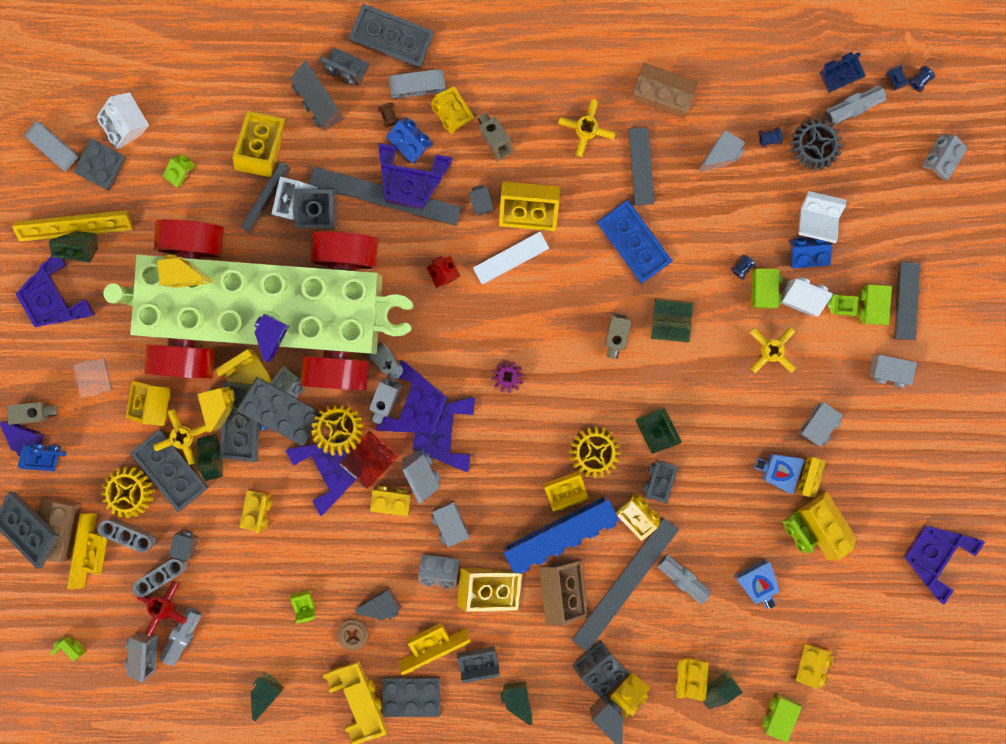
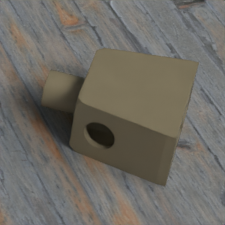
M487 113L480 115L478 121L481 124L479 126L481 135L498 162L514 152L511 139L496 117L490 118Z
M610 312L605 337V346L608 347L607 357L618 359L620 349L625 350L631 325L629 316ZM620 336L617 341H614L613 337Z
M47 402L7 405L8 423L11 425L48 421V417L58 416L57 405L47 406Z

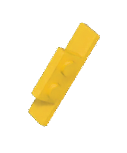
M96 513L80 514L67 589H82L85 587L87 572L95 575L102 572L107 538L94 532L97 519Z
M439 623L407 639L413 654L398 661L400 673L404 675L470 643L468 630L464 628L449 636L442 623Z

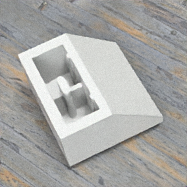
M130 92L111 96L97 115L100 126L103 127L115 149H119L141 136L149 126Z
M280 177L271 215L295 222L294 189L318 187Z
M803 277L794 278L787 281L782 292L781 304L812 317H817L833 293L828 292V288L825 286L809 284L810 280Z

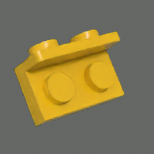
M454 86L437 94L431 102L433 111L439 116L444 128L451 135L457 129L475 119Z
M806 456L796 493L814 498L817 496L826 461Z
M377 485V488L372 489L371 512L408 517L412 493H407V489L396 488V491L388 490L389 487Z
M247 490L239 528L253 530L259 534L267 528L269 519L266 516L267 511H270L272 506L271 494Z
M636 493L615 512L641 541L654 532L661 522L658 513L652 510L644 498Z
M691 657L679 660L677 665L678 681L675 687L677 698L687 697L699 701L706 700L708 661Z

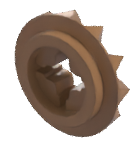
M356 619L344 622L337 633L340 645L350 651L362 648L368 639L367 628L363 622H359ZM358 629L356 633V636L358 638L356 639L355 637H353L348 641L350 636V633L348 631L353 632L354 630Z

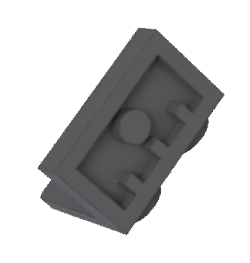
M335 47L329 59L322 56L320 58V62L327 74L335 78L338 75L344 78V82L352 86L354 84L360 86L369 67V63Z
M601 640L572 664L580 679L600 698L629 675V672L611 654Z

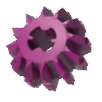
M508 361L504 362L505 368L498 363L497 366L501 371L493 369L494 373L499 374L498 377H492V380L499 379V382L494 386L498 387L502 384L501 392L505 390V386H508V393H511L512 385L515 390H518L519 388L515 383L523 384V381L517 378L524 377V373L517 374V371L522 369L521 366L514 370V361L511 364V368L508 367ZM508 371V373H513V376L511 377V382H508V380L507 382H505L503 380V378L505 377L503 374L504 372Z

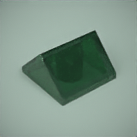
M659 407L635 419L652 454L682 443L665 407Z

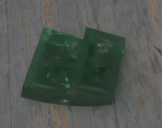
M655 298L651 339L689 342L694 303Z

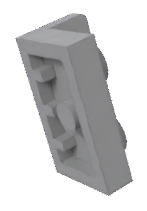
M284 365L270 382V384L296 398L305 387L300 386L301 378Z

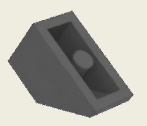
M389 587L357 606L355 612L380 620L386 618L390 620L399 614L398 611L401 605Z

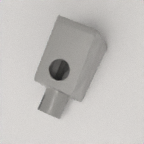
M387 377L379 382L369 408L373 411L371 421L381 424L384 416L387 417L392 412L403 384Z

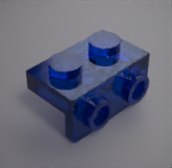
M850 52L842 56V60L838 62L832 60L824 64V68L819 73L828 93L866 76L858 59L861 56L860 52L854 55Z

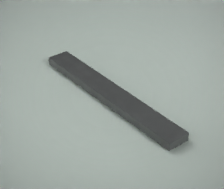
M318 167L313 168L309 185L318 188H337V193L453 226H457L461 207L434 199H429L424 209L385 202L383 185Z
M665 518L661 519L659 527L649 535L573 636V642L588 652L679 531L677 527Z

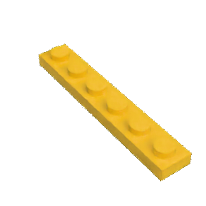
M128 210L16 221L13 223L12 228L20 242L132 230L134 225Z

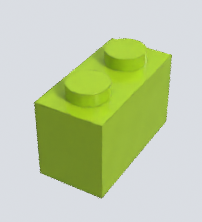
M779 269L752 270L751 308H779L782 301V295L779 293V285L782 284V274H779Z
M863 286L859 294L860 300H862L861 308L858 311L860 324L889 325L892 286Z
M776 693L775 697L770 700L768 714L762 720V729L767 735L788 743L802 706L798 701Z

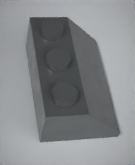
M307 61L302 63L290 78L293 82L291 87L297 96L301 94L304 101L301 103L307 112L311 110L314 114L312 120L318 128L322 127L326 131L344 118Z

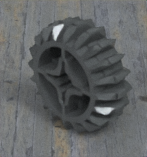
M817 118L815 122L813 119H809L808 124L802 122L801 127L795 129L796 133L791 135L794 140L789 144L795 147L790 152H796L793 159H800L798 162L799 166L805 163L804 169H808L810 166L812 171L817 170V167L819 170H823L825 166L829 168L831 162L835 163L837 161L836 156L841 155L838 149H841L843 144L838 142L842 140V137H837L836 135L840 131L832 129L835 126L834 124L827 126L828 120H824L821 124L820 118ZM809 131V142L802 145L803 136ZM819 131L825 134L827 138L822 137ZM814 142L815 144H821L819 147L814 145L810 146ZM830 144L829 153L823 158L824 147ZM805 151L811 152L813 158L808 156Z

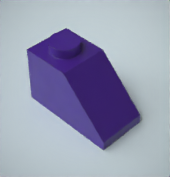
M263 314L255 323L256 330L254 333L263 360L272 362L289 325L270 315Z
M1 421L0 423L10 449L17 452L18 456L21 455L24 444L42 443L45 435L20 424L9 425L8 421Z

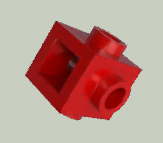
M442 256L436 257L432 260V264L426 267L436 288L449 284L461 277L451 256L445 258Z

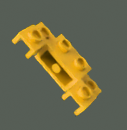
M359 660L345 666H339L323 674V678L327 679L330 686V693L344 688L343 691L356 722L345 727V731L349 733L352 740L350 744H360L387 735L388 730L381 715L382 703L379 698L376 699L374 694L375 686L372 680L369 681L368 677L365 676Z

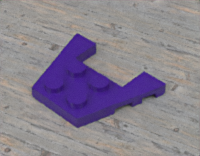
M379 143L385 202L424 209L452 164V157L435 154L432 172L393 165L396 146Z
M59 250L53 251L51 253L52 256L46 262H43L35 275L31 276L16 293L34 327H42L96 315L88 300L85 299L69 308L54 283L51 274L67 266Z
M401 360L400 365L403 368V372L399 378L411 382L412 386L399 420L384 416L382 423L377 424L376 431L434 433L447 396L422 377L407 362Z
M472 397L445 404L434 433H414L413 449L416 451L423 449L425 454L429 453L432 458L462 471L469 472L470 454L451 453L450 450L454 413L474 415L475 398Z
M346 439L337 440L336 443L344 442ZM318 444L285 450L293 466L309 457H312L330 491L313 500L320 516L325 514L363 473L350 447V453L347 454L345 450H342L341 456H339L338 451L335 452L334 456L331 455L330 450L324 453V447L319 449Z
M924 525L903 557L936 599L945 605L954 590L938 581L937 578L958 546L971 555L977 556L985 542L973 537Z

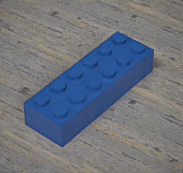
M605 495L505 546L504 555L514 574L517 572L522 574L530 569L529 566L535 563L540 565L547 561V557L562 554L564 548L570 545L572 548L582 543V539L586 537L591 539L599 535L598 531L604 528L609 530L615 527L619 519Z

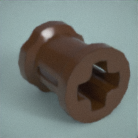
M387 103L377 108L378 112L382 115L385 128L391 127L399 121L394 112L393 103Z

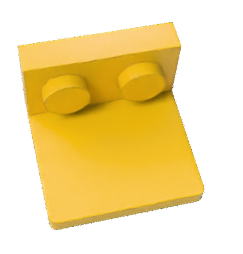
M253 349L245 350L215 370L219 377L224 376L228 382L252 384L256 377L268 383L272 381V378Z

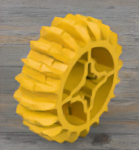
M336 404L333 405L332 410L327 406L326 413L320 410L321 417L315 416L314 418L317 423H312V428L315 429L311 431L312 435L315 436L313 440L315 443H318L319 449L324 447V453L330 450L331 455L334 456L335 452L338 451L339 456H341L342 450H345L349 454V447L356 449L354 442L360 444L361 439L358 437L364 435L360 431L364 429L363 424H360L362 419L357 417V411L352 412L351 407L345 410L343 404L340 406V409L337 408ZM339 417L336 421H330L332 418ZM347 419L353 424L352 434L345 428ZM324 426L330 431L328 441L322 436ZM341 427V431L335 433L334 429ZM341 438L346 439L344 442L336 443Z
M594 426V432H591L590 427H587V434L581 430V438L577 435L574 436L578 442H571V445L576 448L569 450L570 453H575V456L570 457V460H577L573 464L574 468L580 465L581 467L578 472L582 473L585 469L586 477L589 476L590 472H592L593 478H596V472H599L600 477H604V470L610 474L611 471L608 469L610 466L616 469L613 461L620 462V459L615 457V455H621V451H615L616 448L620 447V444H613L617 437L610 439L612 432L609 431L605 435L606 429L602 427L600 432H598L597 426ZM590 437H602L606 442L595 445L590 440ZM585 441L588 451L580 458V447ZM590 444L595 449L601 448L600 452H598L601 460L595 455H590V452H592ZM610 446L611 454L609 460L605 462L602 454ZM595 459L601 466L593 468L584 463Z
M126 466L124 469L117 468L116 472H110L111 477L105 478L108 484H102L101 486L106 489V491L101 492V495L106 496L102 502H108L106 509L113 508L111 514L114 515L118 512V517L120 518L124 515L126 518H131L132 515L137 517L139 513L145 512V508L150 507L148 501H152L154 498L149 494L154 493L155 490L149 489V486H152L153 483H147L149 476L143 477V470L137 472L136 467L130 470V467ZM129 477L135 480L136 482L134 484H129L122 478ZM115 487L118 490L117 496H115ZM132 488L130 490V493H128L130 495L124 496L126 494L125 492L127 491L126 489ZM139 488L141 490L140 498L137 494ZM125 500L134 507L123 506L120 502Z

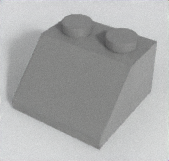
M725 130L718 137L698 170L704 172L728 166L731 162L735 163L745 150L742 148L745 142Z
M423 449L402 458V470L419 504L440 488L439 481L441 480L438 471L433 470L431 466L433 461L430 454H425Z
M134 633L127 639L126 650H128V657L125 661L127 676L139 682H144L156 672L158 634L148 636L145 633Z

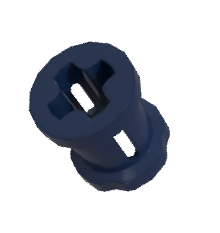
M902 65L886 73V76H889L894 86V91L910 83V80L906 79L902 71Z
M922 66L919 70L920 72L910 79L909 85L917 92H922L924 86L935 78V73L927 66Z
M780 127L766 132L763 130L759 131V142L762 148L770 144H782L783 138Z
M743 254L741 256L742 259L737 265L730 268L741 280H744L746 273L756 266L751 258Z

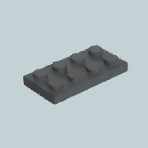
M362 4L349 41L421 69L435 33L425 27Z
M259 377L255 378L236 408L239 413L302 446L308 440L311 431L314 430L312 423H317L314 419L315 416L321 417L320 411Z
M223 382V388L230 386L231 390H234L236 401H234L235 406L221 428L220 458L257 462L259 456L260 423L236 410L251 384Z
M159 429L130 454L175 510L180 512L204 493L209 486L192 465L188 464L187 459L175 446L171 445L159 451L154 450L153 444L169 438L162 429Z
M8 492L0 508V532L35 568H43L59 535L16 492Z

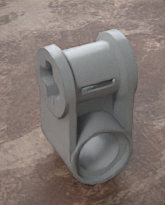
M383 342L377 347V354H368L374 364L390 379H397L402 375V366Z

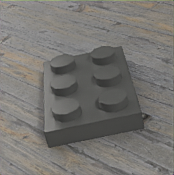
M383 677V717H440V677Z

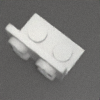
M808 191L800 209L798 234L836 243L838 240L839 218L846 206V200Z

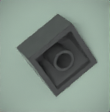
M337 188L294 189L295 228L334 229L338 227Z
M605 694L590 708L592 721L615 744H623L622 709L610 699L611 697Z

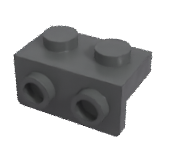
M655 459V463H651L648 474H651L649 482L645 481L642 492L645 493L644 496L667 503L678 466Z
M495 646L457 653L462 683L500 676Z

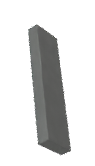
M648 127L632 128L628 130L634 204L635 206L653 205L654 192Z
M280 162L241 225V228L252 233L276 194L280 177L286 178L291 168L288 165Z
M899 263L894 339L916 340L921 263Z

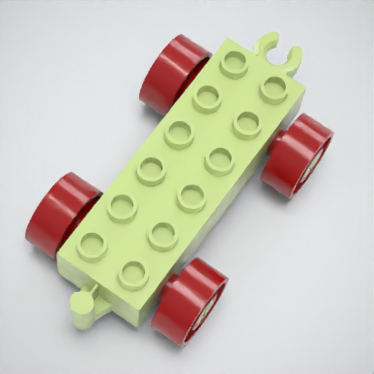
M156 220L153 250L182 257L183 260L191 262L208 275L213 283L180 288L160 286L157 260H164V257L136 255L134 286L124 287L113 283L107 285L104 289V298L109 303L132 306L130 335L168 338L167 346L146 344L144 374L212 379L215 349L194 348L195 340L258 345L254 333L256 330L255 323L260 316L262 317L263 314H267L289 325L279 347L324 350L323 358L302 357L300 386L366 391L368 387L369 361L349 360L350 352L377 354L378 332H384L385 334L397 337L404 336L412 330V326L408 323L391 324L387 314L392 307L396 306L401 307L403 310H411L414 307L413 302L407 297L398 294L381 297L383 277L378 273L356 271V269L377 268L379 239L355 233L312 232L310 263L330 266V269L201 260V257H222L224 227L186 220Z

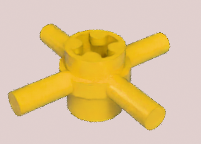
M591 99L586 116L578 121L560 117L558 122L560 125L575 129L576 134L580 138L575 154L578 157H583L587 140L593 139L596 135L612 140L615 137L616 132L598 128V123L594 119L598 101ZM586 123L590 124L589 128L592 130L590 133L581 130L582 127L586 126Z
M790 327L778 340H767L756 328H753L749 333L762 345L760 349L762 356L754 363L750 370L756 374L767 361H779L792 373L796 367L784 356V344L796 331ZM770 345L777 348V353L772 356L769 354L771 352Z
M175 409L168 411L174 429L170 433V438L153 444L154 450L159 451L173 445L176 448L183 449L189 465L196 463L190 445L193 443L194 436L207 431L206 424L193 429L181 426ZM178 433L187 435L183 439L184 443L180 442L179 437H177Z

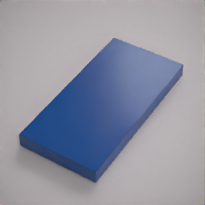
M626 200L597 222L600 229L641 284L673 262L629 200Z

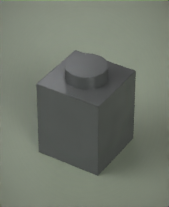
M483 185L473 187L469 195L475 216L494 212L488 187L483 188Z
M181 530L175 533L169 557L184 561L192 559L198 536L193 535V532L189 530Z

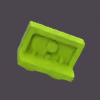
M798 508L782 520L785 525V531L795 540L797 549L803 553H812L814 551L813 548L818 544L797 511L801 509Z

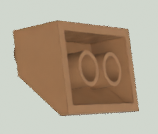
M644 62L631 99L685 118L698 82Z
M42 496L39 516L59 535L47 558L48 561L62 563L69 560L80 503Z
M582 560L557 562L539 567L546 624L564 626L587 618L588 610Z

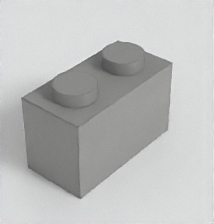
M873 355L869 378H874L876 383L886 384V381L893 382L895 387L905 388V385H913L917 362L883 355Z
M818 402L797 433L814 445L821 447L828 443L831 438L830 433L833 429L839 427L843 415L825 402Z
M455 501L433 510L431 519L435 527L439 526L441 531L439 537L443 544H447V547L470 537Z

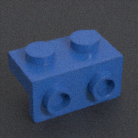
M406 117L399 120L386 137L413 164L416 163L426 149L432 147L433 143L425 133H422L416 127L417 125L413 120Z
M805 237L789 240V245L791 246L790 265L792 269L831 265V242Z
M33 442L32 445L24 444L17 467L55 472L58 457L66 456L67 452L61 450V446L49 444L48 447Z

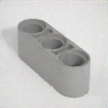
M443 70L398 74L389 77L392 98L436 94L446 90Z
M37 120L24 133V136L64 171H67L79 158L74 151Z
M116 518L102 521L98 526V532L101 536L138 552H146L152 549L157 542L154 534ZM108 523L113 526L112 532L107 529ZM125 531L130 533V539L125 537ZM143 538L148 540L147 547L142 544Z
M177 558L169 560L136 581L133 586L134 593L139 597L150 594L186 571L188 562ZM174 562L180 564V570L174 568ZM158 572L164 575V580L158 578ZM142 582L147 584V591L142 588Z

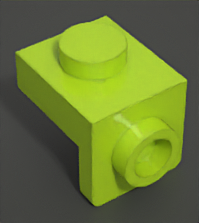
M180 154L170 159L162 177L178 188L182 186L188 172L193 170L196 165L188 157Z
M832 294V298L828 301V310H831L830 313L833 315L858 317L860 297Z
M306 590L291 594L290 600L296 613V623L314 620L316 607L310 591Z
M72 636L66 639L60 638L53 644L55 648L50 652L54 655L62 649L73 662L86 653L83 645L79 641L74 640Z

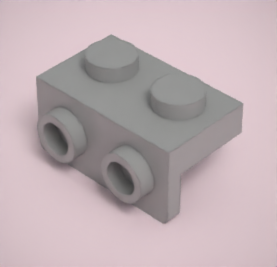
M940 134L924 160L922 167L933 170L942 180L948 181L968 147L956 135Z
M422 554L418 582L424 586L440 585L445 589L456 587L460 559Z

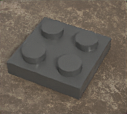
M90 139L74 173L110 191L127 157Z

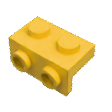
M578 471L543 484L553 512L563 510L574 504H580L589 499L581 474Z
M805 644L796 681L816 689L822 688L823 685L826 686L829 677L826 673L828 667H831L833 662L832 650H824L810 644Z
M632 673L613 693L610 699L626 711L622 716L625 720L629 715L632 717L640 708L638 704L643 705L649 698L647 693L651 687Z

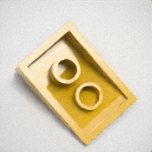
M247 111L233 153L234 170L272 177L278 160L285 124L284 118Z
M461 568L457 606L466 612L518 610L522 574L487 568Z

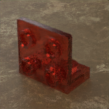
M368 431L362 438L361 443L356 446V449L351 450L341 460L340 465L362 486L368 489L392 465L398 456L371 431Z

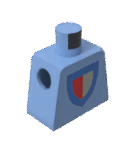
M769 453L767 460L756 459L754 469L763 471L761 479L785 492L793 494L804 459Z
M767 559L734 575L735 579L755 604L762 601L766 609L773 608L776 605L772 596L779 592V587L772 565Z

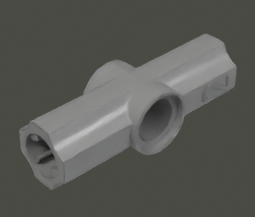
M880 85L864 93H857L845 99L844 102L825 111L826 118L830 124L834 125L850 117L854 118L868 111L869 108L886 101V93Z
M668 554L661 558L657 567L670 577L671 581L683 592L686 591L700 604L710 597L712 592L703 583L698 581L697 577L685 566L682 567Z
M191 607L185 610L183 616L187 617V621L185 624H177L168 638L169 642L159 658L163 663L171 666L176 665L183 650L191 642L194 636L193 632L203 616L199 610Z

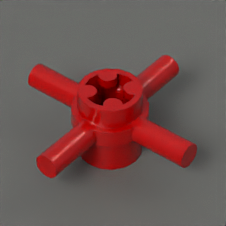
M172 581L164 597L137 596L138 600L147 604V612L153 616L145 631L146 635L152 636L160 620L172 618L181 624L186 623L187 617L175 611V604L171 600L179 586L178 582Z

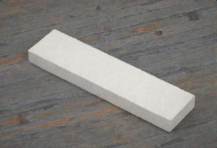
M538 232L473 267L483 285L543 253L549 247L541 232Z

